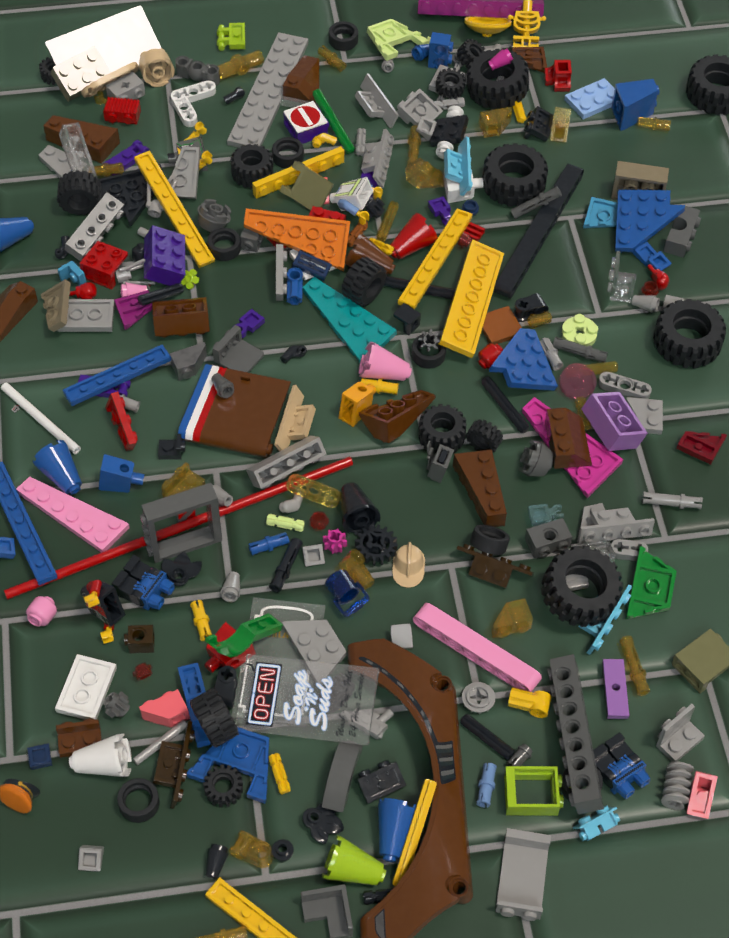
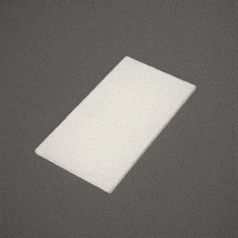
M141 5L45 42L56 66L95 46L111 72L132 62H137L138 64L140 54L143 51L161 48Z

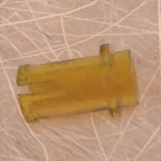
M546 311L537 315L531 314L528 317L529 326L537 328L538 325L552 322L551 313Z

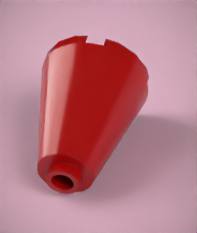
M414 214L390 244L394 248L391 254L393 258L402 259L435 243L438 239L432 225L428 226L425 223L426 218L421 214Z

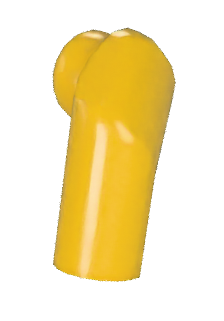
M321 133L313 138L312 145L314 148H320L324 143L335 145L337 137Z

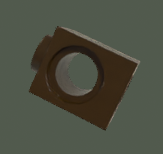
M153 625L128 626V633L124 634V645L128 646L129 653H154L155 633Z

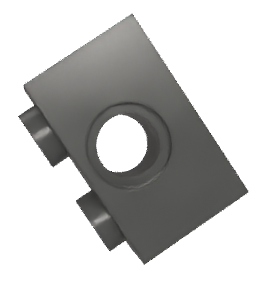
M563 518L528 528L525 535V541L534 558L545 557L550 553L569 548L572 540V535Z

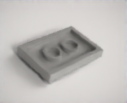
M69 299L67 324L63 328L58 329V332H112L115 308L114 299Z

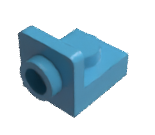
M73 261L58 268L61 281L70 278L73 283L78 285L86 283L84 272Z

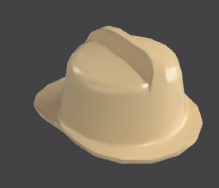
M408 542L407 545L401 546L396 551L395 557H393V578L397 584L406 588L415 587L420 584L424 577L425 557L418 547Z

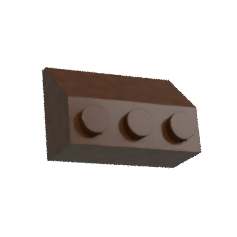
M206 297L152 303L155 336H185L188 333L204 334L210 332Z
M567 408L547 409L545 427L549 447L553 451V468L592 466L582 417Z

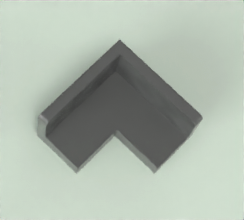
M345 884L301 892L304 923L327 919L330 938L353 937V925Z

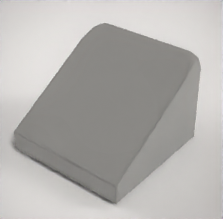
M421 116L416 131L429 140L437 122Z
M322 544L302 547L305 567L325 564Z
M411 624L391 625V642L404 649H412Z
M82 845L79 850L78 870L101 871L104 846Z

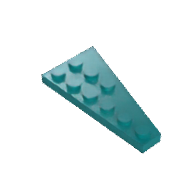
M313 277L303 286L304 294L319 309L322 317L326 318L329 326L340 340L348 346L351 354L356 356L359 364L362 355L368 352L365 348L370 341L384 347L397 334L395 328L316 277Z

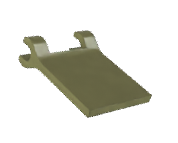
M294 161L292 167L300 171V174L292 188L288 185H282L279 191L310 210L313 206L322 207L334 184L308 168L302 162Z

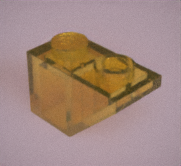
M512 107L480 112L479 126L484 138L498 136L511 122Z
M418 158L405 168L407 181L418 189L444 186L443 173L421 158Z
M525 598L508 602L504 605L493 624V638H504L512 633H523L531 629L533 617Z

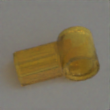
M352 549L339 561V568L343 573L350 575L360 592L365 591L374 584L375 580L363 564L365 561L364 556L358 550Z

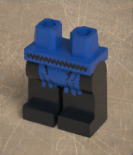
M135 555L124 566V571L121 570L111 583L115 587L118 596L143 606L146 610H149L150 607L160 610L164 604V598L159 595L162 592L171 595L175 590L174 583L167 579L165 572L141 562L140 558Z
M620 732L607 740L605 744H601L593 750L596 767L603 777V782L614 795L619 793L624 799H627L635 792L631 785L632 782L635 781L640 788L649 784L651 778L645 771L646 764L631 750Z

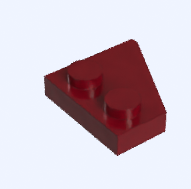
M685 431L676 449L711 465L725 442L727 435L710 436V433Z

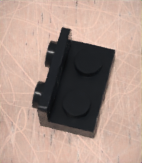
M539 106L533 111L531 110L526 117L528 121L524 127V138L528 139L532 134L546 142L550 136L554 115Z
M389 759L378 763V768L372 771L368 768L357 773L359 777L355 778L354 781L358 783L366 804L407 786L396 761L389 762Z

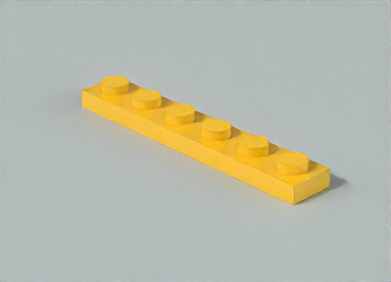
M340 146L302 163L314 172L320 173L344 163V149ZM291 166L252 182L254 197L257 199L280 190L282 185L294 184L300 171Z

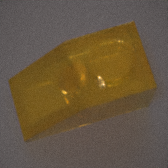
M555 107L550 140L567 142L572 109Z

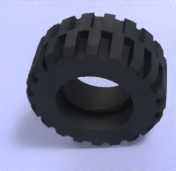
M500 49L487 50L486 53L478 54L471 61L467 70L468 93L475 103L487 109L489 107L492 110H497V108L506 109L508 106L513 107L515 101L519 103L527 95L529 90L528 64L521 55L514 51L510 52L513 57L510 64L494 70L491 69L488 61L499 53ZM498 76H504L505 78H507L500 81L490 80L492 78H497Z
M716 54L711 57L708 55L692 65L687 81L686 93L691 103L697 106L699 110H704L708 114L714 113V115L729 114V57L727 55L718 56ZM712 83H717V84H721V85H724V86H717V85H714V84H712Z
M513 143L512 145L504 144L503 147L498 146L484 160L482 178L486 194L493 201H498V204L501 205L506 204L507 207L519 206L539 196V193L544 192L548 175L546 159L539 151L536 152L535 148H529L525 144L518 145V143ZM515 172L525 177L513 178L505 175V173Z
M681 299L675 301V304L672 302L662 309L660 315H658L653 339L656 349L658 348V353L661 356L664 355L666 361L673 362L675 366L681 365L683 368H699L700 365L702 367L706 366L719 356L726 336V324L722 315H719L715 308L712 309L710 304L701 303L702 301L700 300L692 301V299H685V301H682ZM683 328L692 329L703 337L699 339L686 338L676 330Z
M572 546L570 550L568 548L562 550L550 562L541 582V593L545 596L543 601L546 606L549 605L551 607L549 611L553 615L556 613L559 616V620L562 622L566 620L572 626L579 624L580 627H587L588 624L594 626L599 621L603 622L614 610L622 596V575L620 571H616L618 567L615 562L611 563L609 556L606 554L602 555L598 549L591 550L588 546H583L582 548ZM578 574L587 577L595 585L598 597L587 599L577 596L568 587L565 576Z

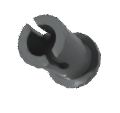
M526 744L519 745L516 753L507 761V765L522 766L527 759L532 757V749Z

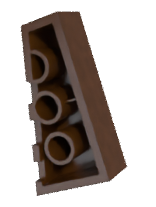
M54 115L43 125L47 141L100 164L120 144L118 128Z
M492 450L454 454L453 468L458 473L462 485L465 486L468 496L473 501L483 524L493 527L505 526L507 512Z

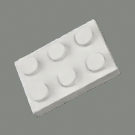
M77 654L56 704L55 711L84 720H96L116 672L117 665Z

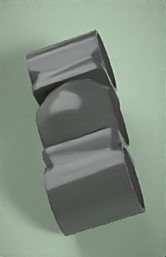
M187 56L176 58V73L179 77L187 79L190 77L197 82L213 81L216 86L220 83V73L217 65H210L209 63L205 65L201 61L193 62V59H189Z

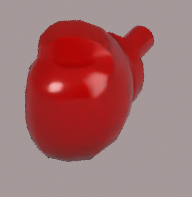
M649 264L647 267L652 272L651 278L654 280L656 289H666L669 284L668 275L660 269L655 270Z
M86 282L76 286V290L70 291L69 296L77 295L78 299H93L96 297L97 288L94 283Z

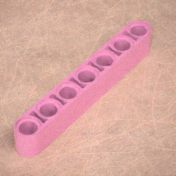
M425 603L413 617L414 623L419 628L516 689L532 692L542 679L541 674L537 670L430 603Z

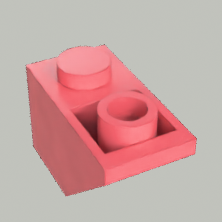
M178 689L166 692L162 697L155 700H148L139 707L143 720L170 728L176 726L182 720L187 721L190 719L188 708Z

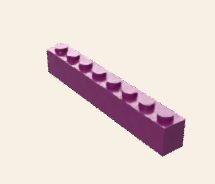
M523 0L418 1V14L508 18V15L515 16L516 11H523ZM532 0V11H538L540 17L544 14V0Z

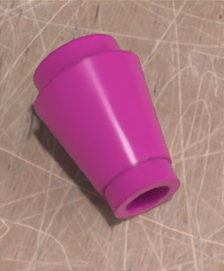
M507 48L505 50L502 49L488 61V64L494 70L510 64L513 57Z

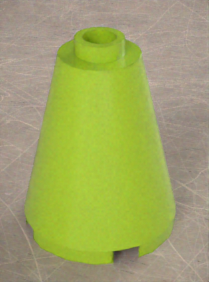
M336 836L335 839L339 841L337 845L332 844L324 866L328 872L327 874H322L323 879L375 886L379 882L382 883L384 881L387 870L383 869V863L342 836Z

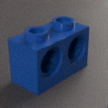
M432 32L429 43V68L438 69L440 64L448 67V64L452 63L453 54H450V52L453 51L454 42H451V35Z

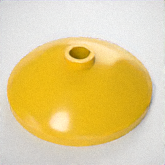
M469 16L464 19V23L470 29L481 33L484 37H491L492 34L501 33L512 24V21L507 18Z

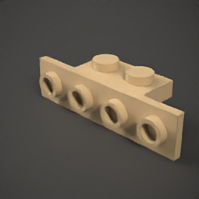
M296 385L292 386L274 445L279 452L289 447L291 440H301L308 437L316 411L313 404L301 406L304 395Z

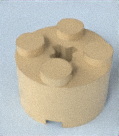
M154 48L143 51L140 54L138 66L144 81L153 87H161L169 83L168 80L171 77L173 78L175 70L165 50Z

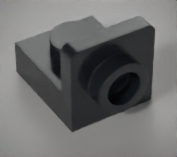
M177 434V440H159V460H182V452L186 451V442L182 441L181 434Z

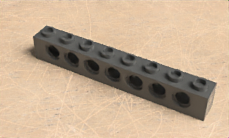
M572 654L550 659L551 668L547 669L550 681L553 680L554 685H550L553 698L556 697L557 700L553 705L555 714L559 715L560 720H556L559 733L562 732L563 736L559 738L562 751L565 750L566 756H562L565 769L569 771V774L565 776L568 788H572V793L569 794L571 807L575 806L578 814L602 810L604 805L575 656Z

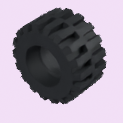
M258 144L242 145L241 148L235 149V152L232 153L230 159L231 174L234 182H237L239 186L242 185L244 188L249 187V189H253L252 182L273 174L272 153H270L269 149H265L264 146H258Z
M75 170V172L70 171L68 174L65 173L63 177H60L57 202L64 211L76 215L90 214L101 200V182L98 181L97 177H93L94 174Z
M362 257L346 273L342 283V294L360 306L370 304L381 292L386 281L387 271L370 258Z
M438 404V407L433 405L431 409L427 408L422 413L419 419L418 438L420 439L421 446L424 445L426 451L429 441H431V447L434 448L433 454L437 453L440 444L454 449L453 453L462 447L465 441L467 424L461 411L457 412L458 409L456 407L451 408V405L443 406V404ZM442 427V428L449 429L450 431H448V432H439V431H437V430H435V429Z
M211 688L190 700V706L212 746L216 748L239 735L238 728L216 689Z

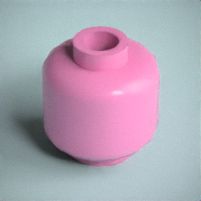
M47 596L36 597L26 610L27 620L36 627L48 625L57 612L54 600Z

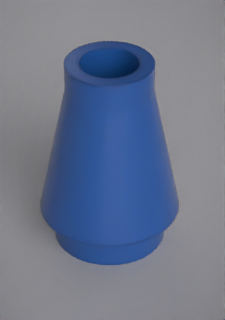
M429 44L415 45L412 49V56L415 60L422 61L429 55Z

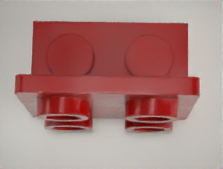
M97 241L81 260L80 269L84 272L86 280L113 289L116 285L114 273L126 259L128 252Z

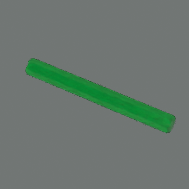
M320 89L314 90L312 95L347 154L353 153L355 147Z

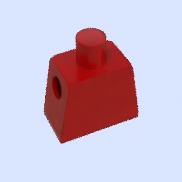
M225 622L215 634L217 642L227 640L236 630ZM207 644L206 649L210 659L204 666L211 673L220 666H231L236 669L256 654L253 644L235 657L220 654L210 644Z

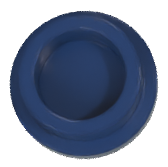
M467 200L462 205V210L476 215L479 212V206L476 201Z

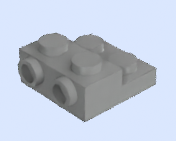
M420 88L415 93L412 91L407 96V100H402L396 107L399 117L407 124L411 122L416 128L421 116L434 121L443 112Z

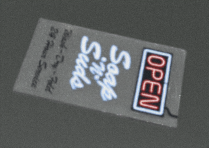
M247 654L235 724L239 728L257 733L368 746L379 668Z

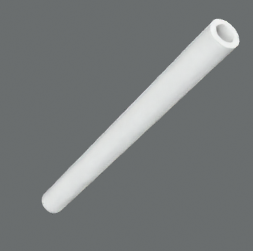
M6 382L1 386L3 392L57 440H64L73 454L79 453L81 447L10 384Z

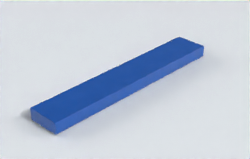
M163 345L157 346L63 389V394L70 405L74 406L170 362L171 356Z

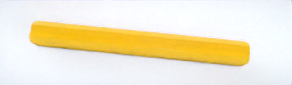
M424 780L392 881L394 886L398 884L413 862L437 782L433 780Z

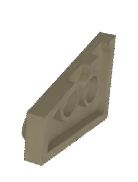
M66 279L41 294V298L45 301L43 307L47 310L45 316L48 329L53 332L67 324L70 282Z

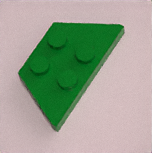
M643 546L639 548L626 619L668 611L671 606L677 571L671 566L664 564L657 556L654 557L649 554Z

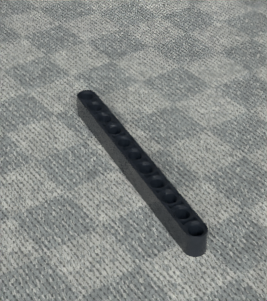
M569 163L566 165L553 187L558 186L562 196L548 202L549 204L546 206L542 205L497 280L494 293L510 299L513 297L580 183L584 169Z

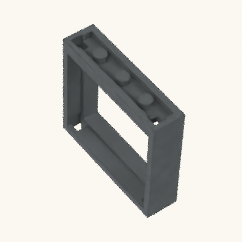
M212 483L141 505L143 514L140 515L143 524L145 547L148 556H152L155 563L161 562L163 559L176 557L182 552L188 553L222 541L218 497ZM206 506L207 527L157 543L154 522Z

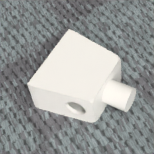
M444 173L443 182L447 202L453 203L472 199L475 189L483 188V178H473V174H471L472 188L464 196H461L459 183L445 178Z

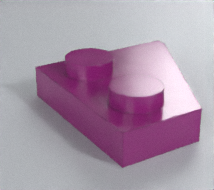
M149 290L114 300L125 330L153 309L152 303L144 306L139 305L137 299L138 296L149 293Z

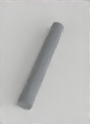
M182 720L133 758L135 764L139 765L159 750L161 741L169 742L186 728L187 723Z

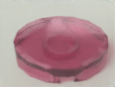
M574 363L568 365L563 370L559 378V385L561 391L567 397L582 400L593 393L596 387V376L586 365Z

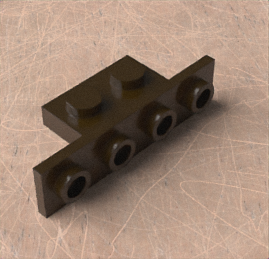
M464 544L463 547L457 546V550L475 556L468 575L504 588L508 586L513 569L530 576L534 575V572L530 571L531 567L521 563L519 567L511 564L512 560L504 557L497 560L492 558L493 554L475 552V548Z
M192 721L187 723L182 745L161 741L153 784L174 788L170 805L172 809L175 808L177 802H181L184 789H180L181 782H185L187 769H184L185 762H189L191 754L188 744L189 742L192 743L195 730L191 729Z

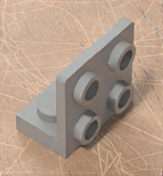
M693 704L687 708L685 706L676 713V717L673 720L668 719L661 726L662 731L657 736L659 739L656 747L671 762L679 761L705 737L690 722L695 709Z

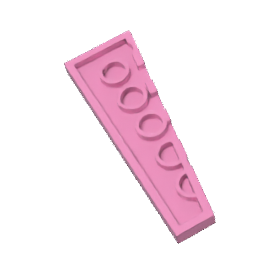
M30 476L16 489L20 496L100 552L107 551L129 529L127 522Z

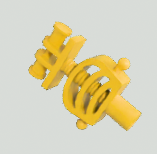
M523 0V11H516L515 16L508 15L509 20H514L513 29L523 34V36L513 35V47H539V36H530V34L536 33L539 30L540 21H545L546 17H540L538 11H532V0Z

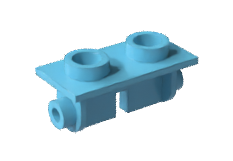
M606 805L604 809L596 811L597 814L591 818L587 815L579 819V824L574 826L573 829H580L579 837L581 840L589 841L601 834L598 825L601 826L603 832L618 825L620 818L617 813H613L617 807H608Z

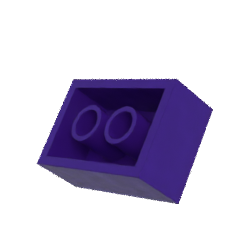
M152 225L144 238L145 279L169 286L177 283L180 284L185 276V235Z

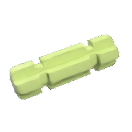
M268 514L266 524L270 526L277 525V527L290 530L294 528L295 531L302 532L305 521L298 519L294 521V518L276 517L274 514Z

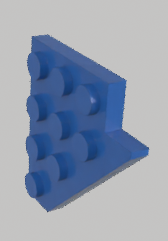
M618 190L615 251L633 252L685 211V205H670L671 190Z
M520 328L489 368V372L503 373L508 387L554 391L558 387L534 329Z

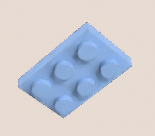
M603 78L566 94L564 100L582 119H586L611 108L615 88Z

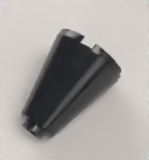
M350 482L343 485L340 495L342 526L347 533L352 532L357 535L358 533L362 534L363 528L369 530V525L376 528V523L381 520L377 507L358 484Z

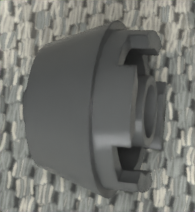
M205 199L204 203L198 207V223L209 232L224 228L231 220V209L226 204L224 207L217 204V200Z
M530 440V447H525L521 455L520 462L523 463V467H520L519 471L526 476L543 477L552 467L553 451L540 440Z

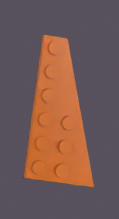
M246 208L244 228L296 251L301 250L344 271L350 221Z

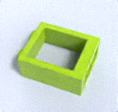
M557 766L505 767L506 815L558 816L560 808L564 806L563 795L559 794V787H562V775L558 774ZM515 780H550L552 804H516Z

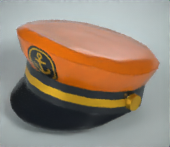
M6 779L0 786L1 802L20 813H29L32 809V798L40 795V790L36 786L17 779Z

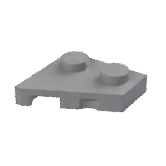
M627 397L626 402L647 433L661 435L663 431V400Z

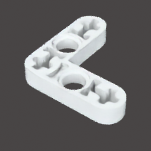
M204 81L174 90L171 93V102L186 127H194L198 122L197 114L191 102L215 95L216 85L213 81ZM191 92H197V94H195V95H191V94H189V93H191ZM181 107H187L188 109H186V110H181L180 108H181Z

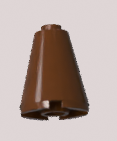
M359 234L354 242L355 245L346 258L345 265L351 267L362 257H368L384 267L387 275H391L396 266L393 264L394 260L365 235Z

